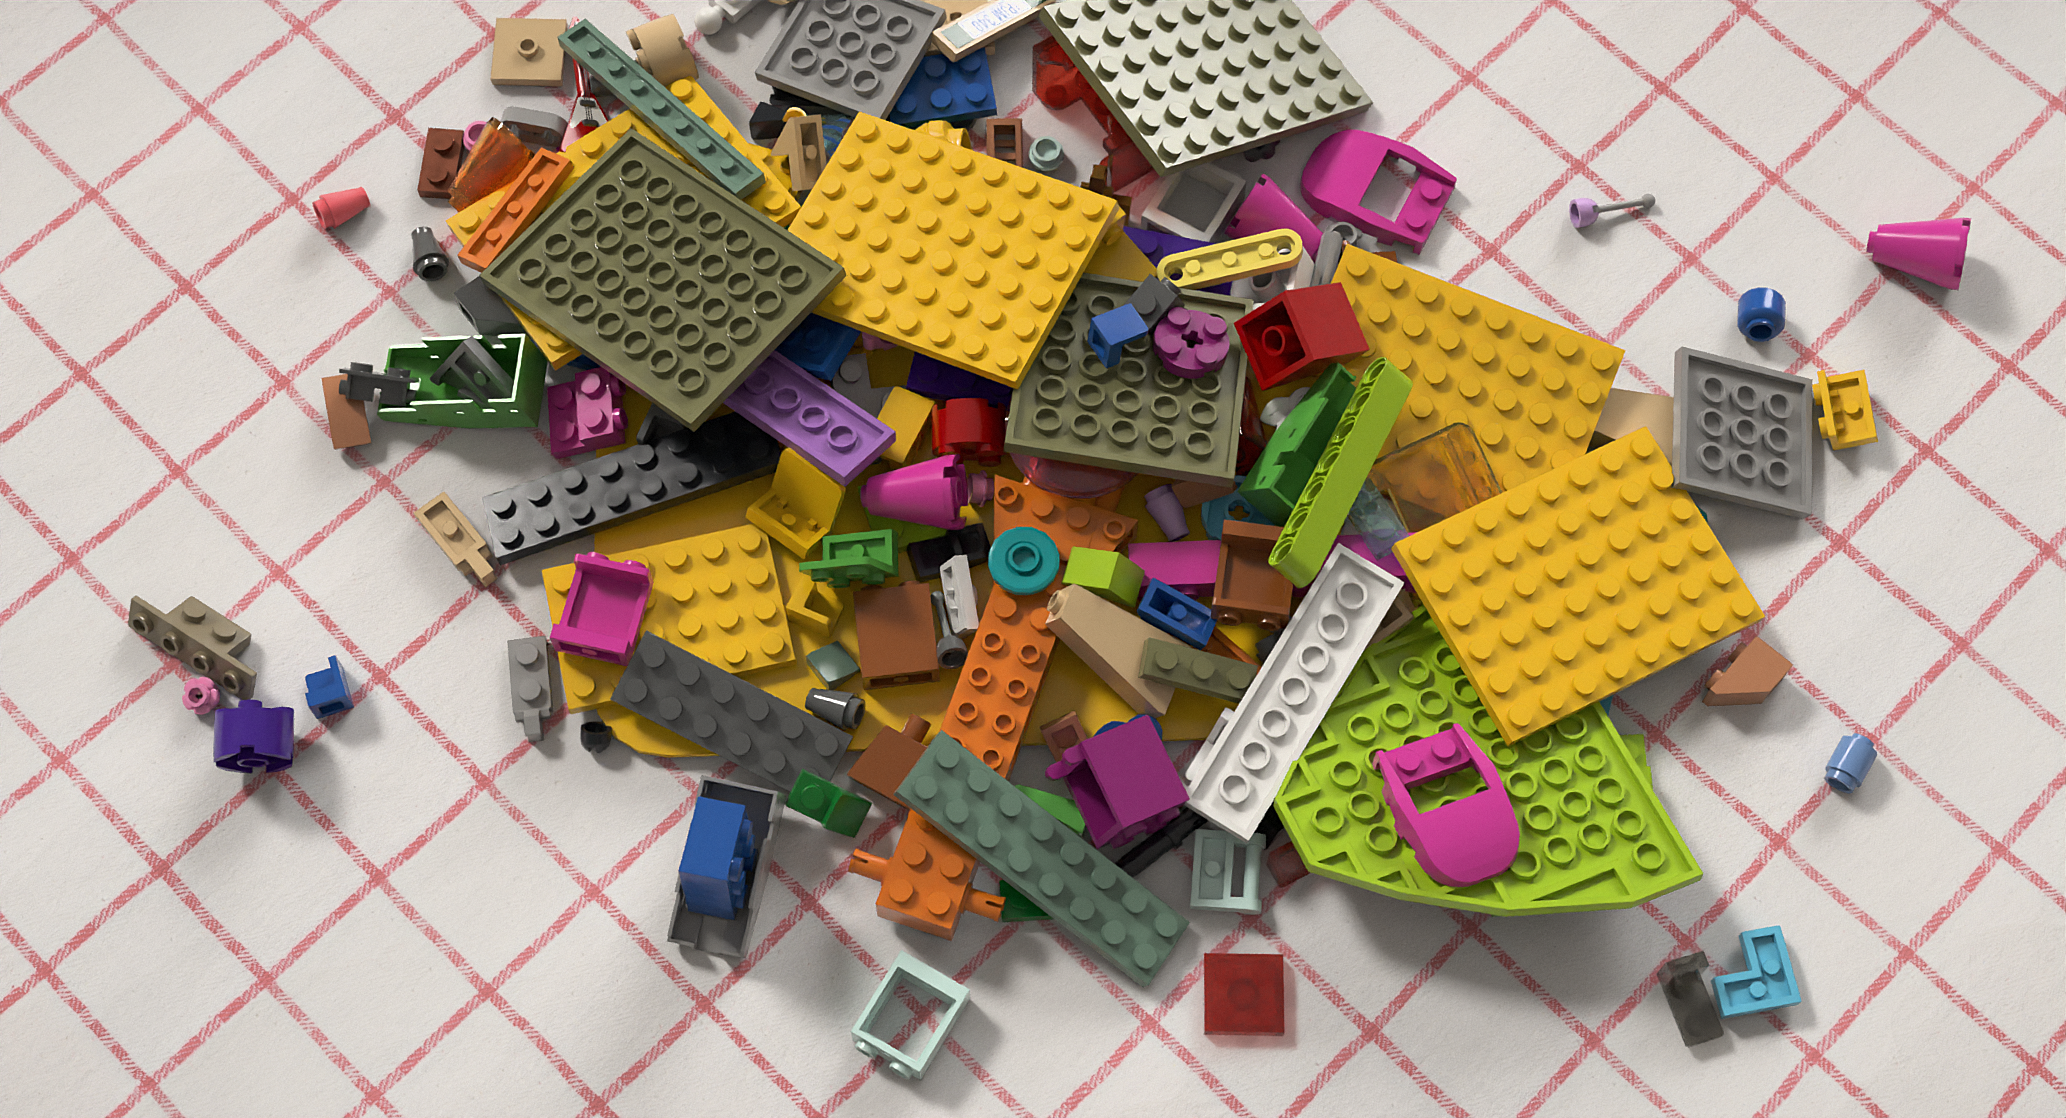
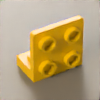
M1120 206L1084 273L1143 282L1149 274L1157 278V268L1123 231L1126 213Z

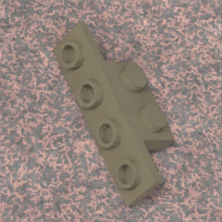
M137 595L131 599L128 625L136 633L146 637L163 648L167 653L182 660L198 673L210 678L229 693L236 695L242 700L253 698L257 672L233 658L250 645L252 635L250 632L193 596L186 599L167 614Z

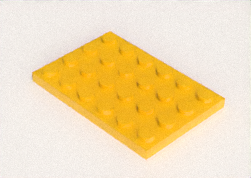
M755 524L606 556L609 560L624 563L625 560H633L644 564L650 570L654 582L633 654L647 630L736 677L796 665L768 534ZM574 563L542 570L552 627L554 623H560L576 570ZM557 651L570 715L618 704L610 700L627 666Z

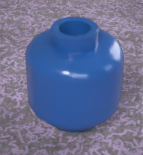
M1767 287L1753 288L1742 294L1738 301L1737 326L1740 332L1747 338L1757 342L1769 341L1781 334L1785 327L1786 302L1783 296L1776 290Z

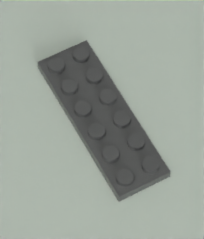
M647 630L610 700L790 792L802 769L830 782L853 736Z

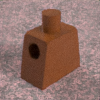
M911 713L901 733L885 725L849 770L847 776L910 811L911 808L893 794L927 747L921 743L932 724Z

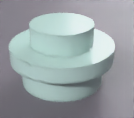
M1051 136L1039 137L1029 148V161L1038 170H1054L1063 162L1064 149Z

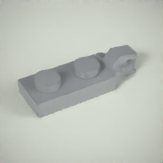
M546 636L507 640L512 709L516 723L524 722L525 736H528V742L543 741L542 719H550L551 712H553Z

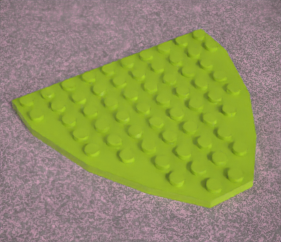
M1424 604L1412 612L1414 618L1409 624L1378 643H1373L1363 651L1299 759L1292 762L1273 805L1308 872L1392 898L1415 903L1504 917L1631 909L1699 882L1704 874L1600 702L1508 747ZM1459 723L1494 764L1513 808L1520 834L1518 855L1513 865L1501 875L1467 887H1452L1441 884L1432 879L1422 869L1414 858L1416 852L1406 838L1400 839L1394 827L1396 821L1390 806L1386 805L1382 794L1385 781L1381 770L1377 769L1374 771L1372 765L1377 751L1387 752L1452 729L1453 724ZM1469 767L1408 789L1407 792L1419 814L1483 792L1488 790L1480 773H1476L1473 767Z

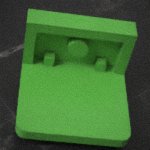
M893 529L823 536V560L799 563V572L811 576V581L827 582V587L847 588L850 587V581L862 580L863 584L867 585L885 583V578L899 577L898 532Z

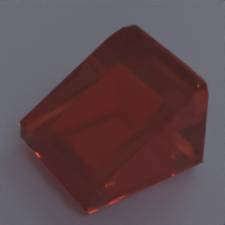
M1292 841L1269 853L1266 866L1280 888L1311 873L1306 869Z

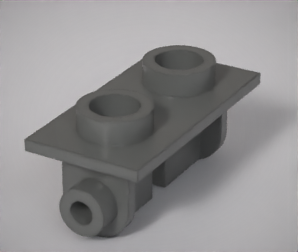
M351 362L350 368L339 369V373L348 374L347 380H340L339 394L345 395L346 399L373 402L374 391L377 388L381 389L380 403L407 407V404H411V401L416 399V390L410 389V384L419 382L420 378L410 377L411 370L388 367V373L386 374L373 372V365Z

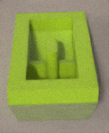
M1073 546L1061 584L1070 586L1075 583L1097 596L1135 607L1145 570L1119 552Z

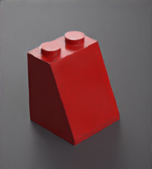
M1341 282L1285 290L1234 322V326L1262 391L1322 373L1330 363L1339 362L1343 366L1370 350Z

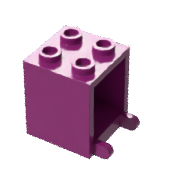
M1148 714L1068 748L1062 754L1061 761L1051 764L1045 770V776L1050 781L1064 779L1097 849L1111 844L1113 849H1117L1133 841V836L1145 831L1146 835H1149L1167 826L1166 822L1181 814L1179 808L1190 800Z

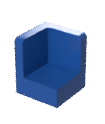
M1129 303L1091 318L1087 342L1107 369L1119 364L1122 346L1146 336L1148 327L1132 304Z
M336 655L328 657L330 668L306 675L305 677L308 688L305 696L308 707L316 719L354 708L343 666Z

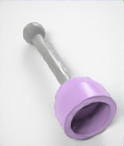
M1645 194L1641 199L1598 206L1595 201L1589 198L1573 199L1569 205L1570 219L1575 228L1589 226L1597 220L1599 213L1642 205L1646 208H1651L1655 204V197L1652 194Z

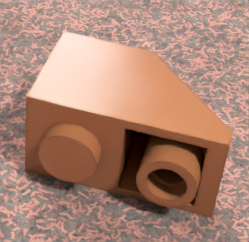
M1758 636L1748 646L1741 642L1727 659L1732 663L1725 672L1718 668L1704 685L1709 691L1702 702L1707 706L1762 704L1786 676L1793 664Z

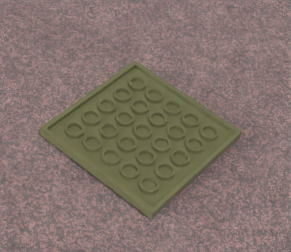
M1083 272L1019 389L1013 388L1003 452L1232 488L1235 476L1248 358L1234 322L1253 311L1254 300L1179 288L1181 293L1178 297L1185 304L1183 308L1219 317L1227 325L1226 332L1230 341L1229 350L1224 365L1216 372L1213 369L1212 371L1205 372L1202 378L1189 379L1176 376L1167 371L1162 366L1163 360L1159 358L1158 354L1155 356L1153 351L1155 331L1153 334L1148 332L1146 336L1124 344L1119 364L1106 369L1087 342L1091 318L1123 306L1143 282ZM1184 340L1187 342L1186 347L1194 348L1195 344H1198L1194 340Z

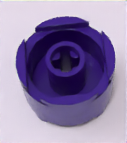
M241 700L238 702V708L215 710L213 757L216 767L225 771L253 774V767L266 766V773L279 772L292 767L294 756L293 708H264L259 700Z

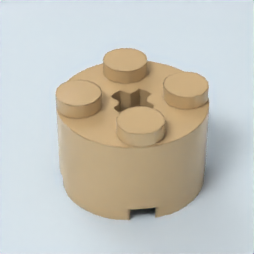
M674 14L665 15L626 31L633 51H636L637 57L635 59L638 64L664 87L690 75L695 80L699 79L693 56L689 47L687 48L683 32Z

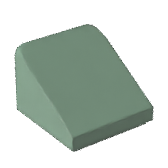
M838 641L812 651L806 656L807 665L827 690H835L860 672V668Z

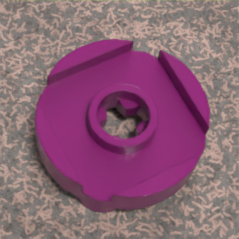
M1175 307L1168 312V316L1163 318L1156 327L1153 339L1155 356L1158 354L1159 358L1163 360L1162 366L1170 373L1189 379L1202 378L1205 372L1212 371L1213 369L1216 372L1221 369L1226 361L1230 343L1226 332L1227 325L1219 317H1213L1197 310ZM1184 340H1194L1198 344H1195L1194 348L1186 347L1187 342Z

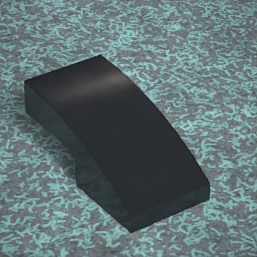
M983 523L964 526L960 530L948 529L942 537L909 543L906 551L916 581L924 582L940 578V566L953 556L967 555L969 568L988 561L991 546Z

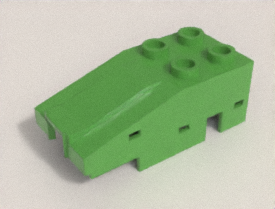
M526 334L498 335V339L504 345H491L483 335L473 336L514 381L512 398L488 399L487 403L493 409H481L473 400H464L457 396L458 389L445 382L438 386L429 379L459 345L470 336L422 337L424 344L391 345V348L388 350L386 367L383 371L387 374L388 367L411 370L410 377L420 378L417 383L410 384V389L416 390L415 401H411V404H407V407L380 403L379 400L377 415L383 421L468 429L538 427L548 360Z
M1339 362L1328 365L1275 431L1237 491L1276 526L1285 527L1356 390V387L1351 383L1356 380V376H1353Z

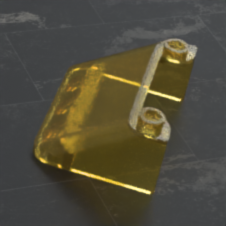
M1461 422L1453 423L1376 459L1361 487L1362 491L1371 495L1387 490L1407 533L1422 531L1502 493L1474 431L1467 424ZM1408 592L1415 608L1423 604L1417 593Z

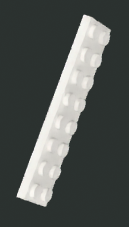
M1340 543L1336 545L1187 788L1186 792L1190 800L1184 804L1185 806L1245 843H1248L1276 797L1292 762L1299 759L1405 582Z

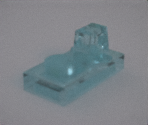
M1370 478L1367 479L1361 487L1347 517L1375 559L1379 560L1392 553L1391 548L1394 543L1409 537V534Z

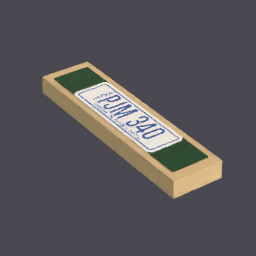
M991 0L933 31L931 42L954 63L1037 18L1043 6L1054 4L1056 0Z

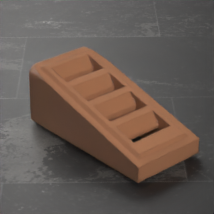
M1022 118L986 119L987 156L999 160H1015V165L1023 168ZM994 135H1014V140H994ZM1014 147L1015 153H995V148Z

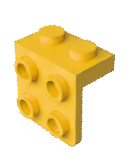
M787 447L781 453L771 489L748 507L745 518L802 559H805L822 545L823 536H831L846 488L802 458L794 450Z

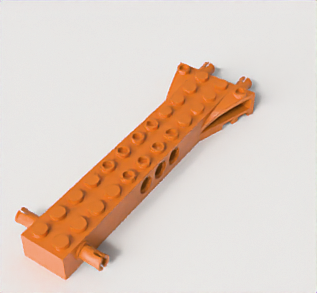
M1034 456L1030 458V463L1022 483L995 475L994 540L1003 532L1015 527H1033L1043 531L1056 544L1060 554L1059 571L1054 581L1045 590L1032 595L1012 594L1003 590L993 580L992 591L940 731H944L1008 782L1010 781L1060 642V638L1045 625L1050 614L1047 611V606L1052 595L1057 590L1060 591L1068 587L1061 583L1072 547L1122 553L1127 545L1136 539L1138 529L1137 519L1115 513L1121 494L1125 489V485L1121 481L1116 479L1110 492L1112 478L1104 477L1094 505H1089L1045 491L1044 487L1054 463L1052 460L1044 458L1041 464L1039 462L1040 457ZM910 809L894 855L889 860L861 851L858 848L853 853L855 858L851 859L848 872L881 882V890L875 903L878 917L950 941L953 939L961 914H964L965 910L993 919L996 922L1000 920V912L1004 909L1006 898L973 888V881L980 861L912 809Z

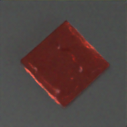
M1204 953V1035H1284L1283 954Z

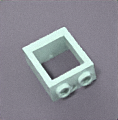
M901 950L851 1030L852 1039L857 1042L854 1047L869 1058L875 1059L879 1055L891 1062L889 1068L905 1079L909 1080L911 1075L921 1080L968 1004L970 990ZM902 978L950 1005V1008L917 1061L869 1034Z

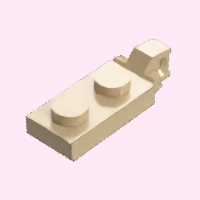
M444 491L413 513L447 558L464 576L473 571L485 587L498 579L494 574L493 568L487 562L493 557L487 543Z

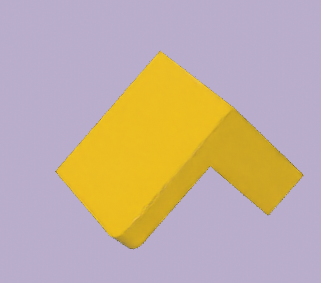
M802 575L786 606L789 622L830 638L845 607L842 601L818 592L816 582Z

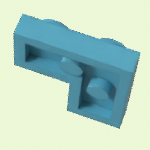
M1780 925L1741 932L1738 937L1748 971L1717 976L1711 980L1721 1019L1796 1006L1801 1003V997Z

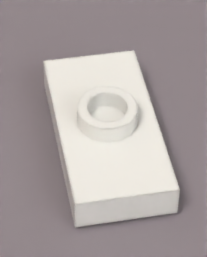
M957 555L940 566V574L951 635L964 639L977 631L979 626L976 610L978 596L977 590L971 582L967 555Z

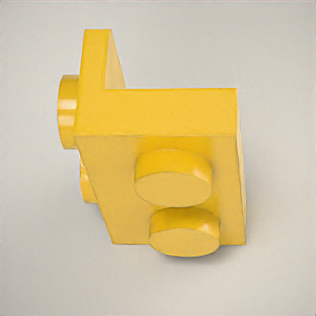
M1825 370L1817 371L1819 383L1812 384L1816 406L1823 405L1825 417L1818 418L1822 439L1829 438L1833 451L1878 442L1865 370L1829 377L1826 376Z

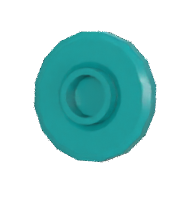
M1015 527L1003 532L994 540L989 551L988 568L993 580L1003 590L1015 595H1032L1045 590L1054 581L1059 571L1060 554L1055 542L1045 532L1033 527Z

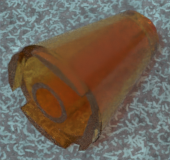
M492 117L485 124L448 188L447 192L452 197L447 202L458 212H461L475 202L514 183L536 154L531 149L529 150L504 124Z

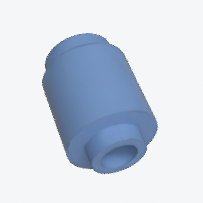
M1856 733L1852 734V736H1842L1825 767L1827 774L1824 780L1841 792L1853 793L1855 787L1858 788L1862 785L1878 755L1877 751L1873 748L1874 743L1867 737Z

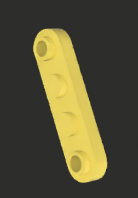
M1278 229L1171 254L1159 262L1157 278L1161 281L1166 277L1178 288L1197 290L1295 266L1301 260L1303 255L1302 240L1293 230ZM1282 249H1289L1291 251L1287 255H1280L1278 253ZM1178 273L1182 275V278L1174 281L1170 279V276Z

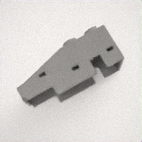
M701 775L695 805L698 796L745 805L748 820L753 821L751 834L755 835L754 848L758 849L757 861L754 871H747L745 885L749 886L747 901L744 909H737L735 920L689 912L678 874L675 887L677 895L667 934V942L690 946L691 949L711 952L717 955L727 954L746 958L770 871L786 795L774 790Z

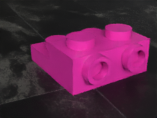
M599 367L575 373V381L547 387L551 454L556 459L626 443L625 429L628 428V417L623 408L622 396L626 394L625 383L604 368Z

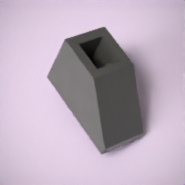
M480 276L454 292L459 310L480 335L526 334L531 340V337L501 297L484 285Z

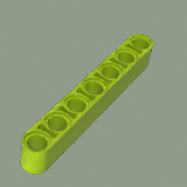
M1385 357L1376 359L1363 374L1270 554L1269 564L1297 588L1305 587L1318 574L1412 389L1413 381Z

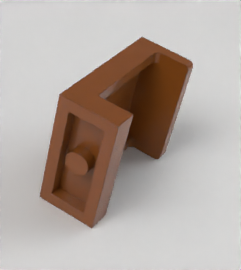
M1224 519L1211 619H1218L1220 623L1230 626L1240 625L1241 623L1255 624L1258 628L1267 631H1276L1279 628L1286 629L1289 620L1293 584L1269 564L1270 554L1284 527Z
M905 581L897 587L883 588L880 585H868L861 588L860 591H853L864 690L940 682L929 583L921 584L919 581Z

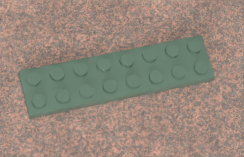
M942 730L937 733L893 794L1142 987L1150 984L1190 923Z

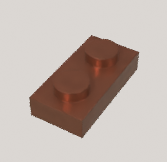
M428 128L417 189L420 197L456 199L464 152V130Z

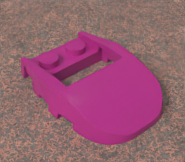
M1352 129L1330 135L1315 148L1303 170L1300 190L1305 202L1326 219L1333 217L1339 222H1348L1360 229L1362 233L1376 237L1379 243L1392 246L1394 241H1399L1414 246L1413 253L1420 255L1455 189L1457 178L1410 145L1381 135ZM1386 155L1396 159L1402 158L1415 166V170L1421 173L1395 222L1359 205Z
M1459 723L1453 724L1452 729L1387 752L1382 750L1376 752L1372 765L1374 771L1377 769L1381 770L1385 781L1382 794L1386 805L1390 806L1396 821L1394 827L1400 839L1406 838L1416 852L1414 858L1432 879L1447 886L1467 887L1501 875L1513 865L1518 855L1520 834L1510 800L1494 764ZM1469 767H1473L1476 773H1480L1488 790L1422 814H1419L1407 792L1408 789Z

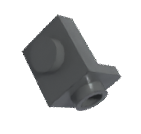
M1151 274L1124 304H1132L1151 334L1154 333L1159 322L1168 316V312L1175 307L1183 308L1185 306L1178 297L1181 290L1166 277L1159 281Z

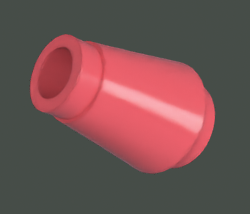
M363 187L320 195L319 200L313 202L316 217L324 229L331 226L335 229L365 208L370 207L369 198Z

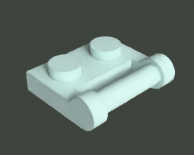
M1196 829L1191 909L1239 912L1248 915L1261 914L1262 901L1258 899L1261 851L1266 848V835L1253 833L1248 843H1245L1227 831ZM1234 847L1246 848L1243 897L1231 896Z

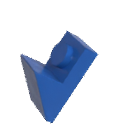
M1154 577L1151 579L1137 609V613L1143 621L1165 633L1168 632L1200 651L1206 646L1218 620L1211 619V609Z

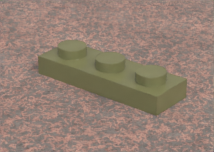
M1149 637L1144 641L1138 678L1240 704L1256 678L1258 666Z

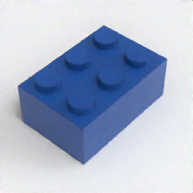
M698 796L678 870L689 912L735 920L737 909H744L749 886L745 885L747 871H754L758 855V849L754 848L755 835L751 834L753 821L748 820L745 805Z

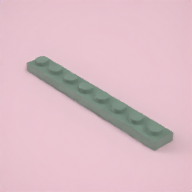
M583 19L557 37L560 47L714 183L740 200L766 183L764 173L587 19Z

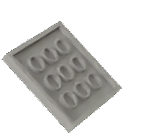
M799 0L756 69L757 81L856 117L860 111L886 120L930 47L932 32L942 27L947 18L946 11L943 8L921 0Z
M1683 346L1675 351L1672 474L1674 480L1672 488L1687 490L1688 492L1801 519L1812 515V379Z

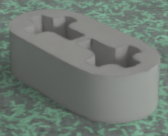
M507 107L499 123L500 131L511 139L552 147L561 146L567 127V121L559 115L521 107Z

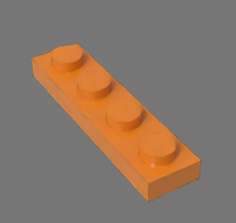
M541 147L457 256L461 264L482 273L529 228L574 168L571 161Z

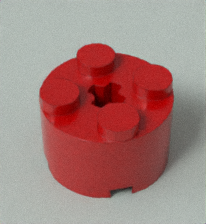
M959 398L947 400L946 408L939 410L938 404L932 407V454L935 457L959 454L961 458L956 464H963V461H978V465L983 467H994L1001 464V457L1007 453L1003 452L1007 431L1006 406L998 402L997 409L988 407V399Z

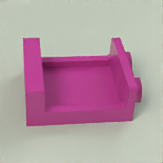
M600 553L575 554V574L560 623H554L549 637L555 651L628 666L633 656L654 584L651 572L644 564L633 560H625L624 563L611 561Z

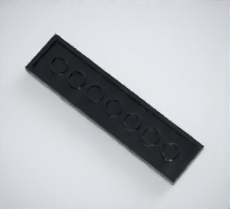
M735 411L704 422L695 432L685 428L647 441L645 445L638 444L484 496L482 500L495 557L499 564L503 565L775 473L781 457L778 440Z

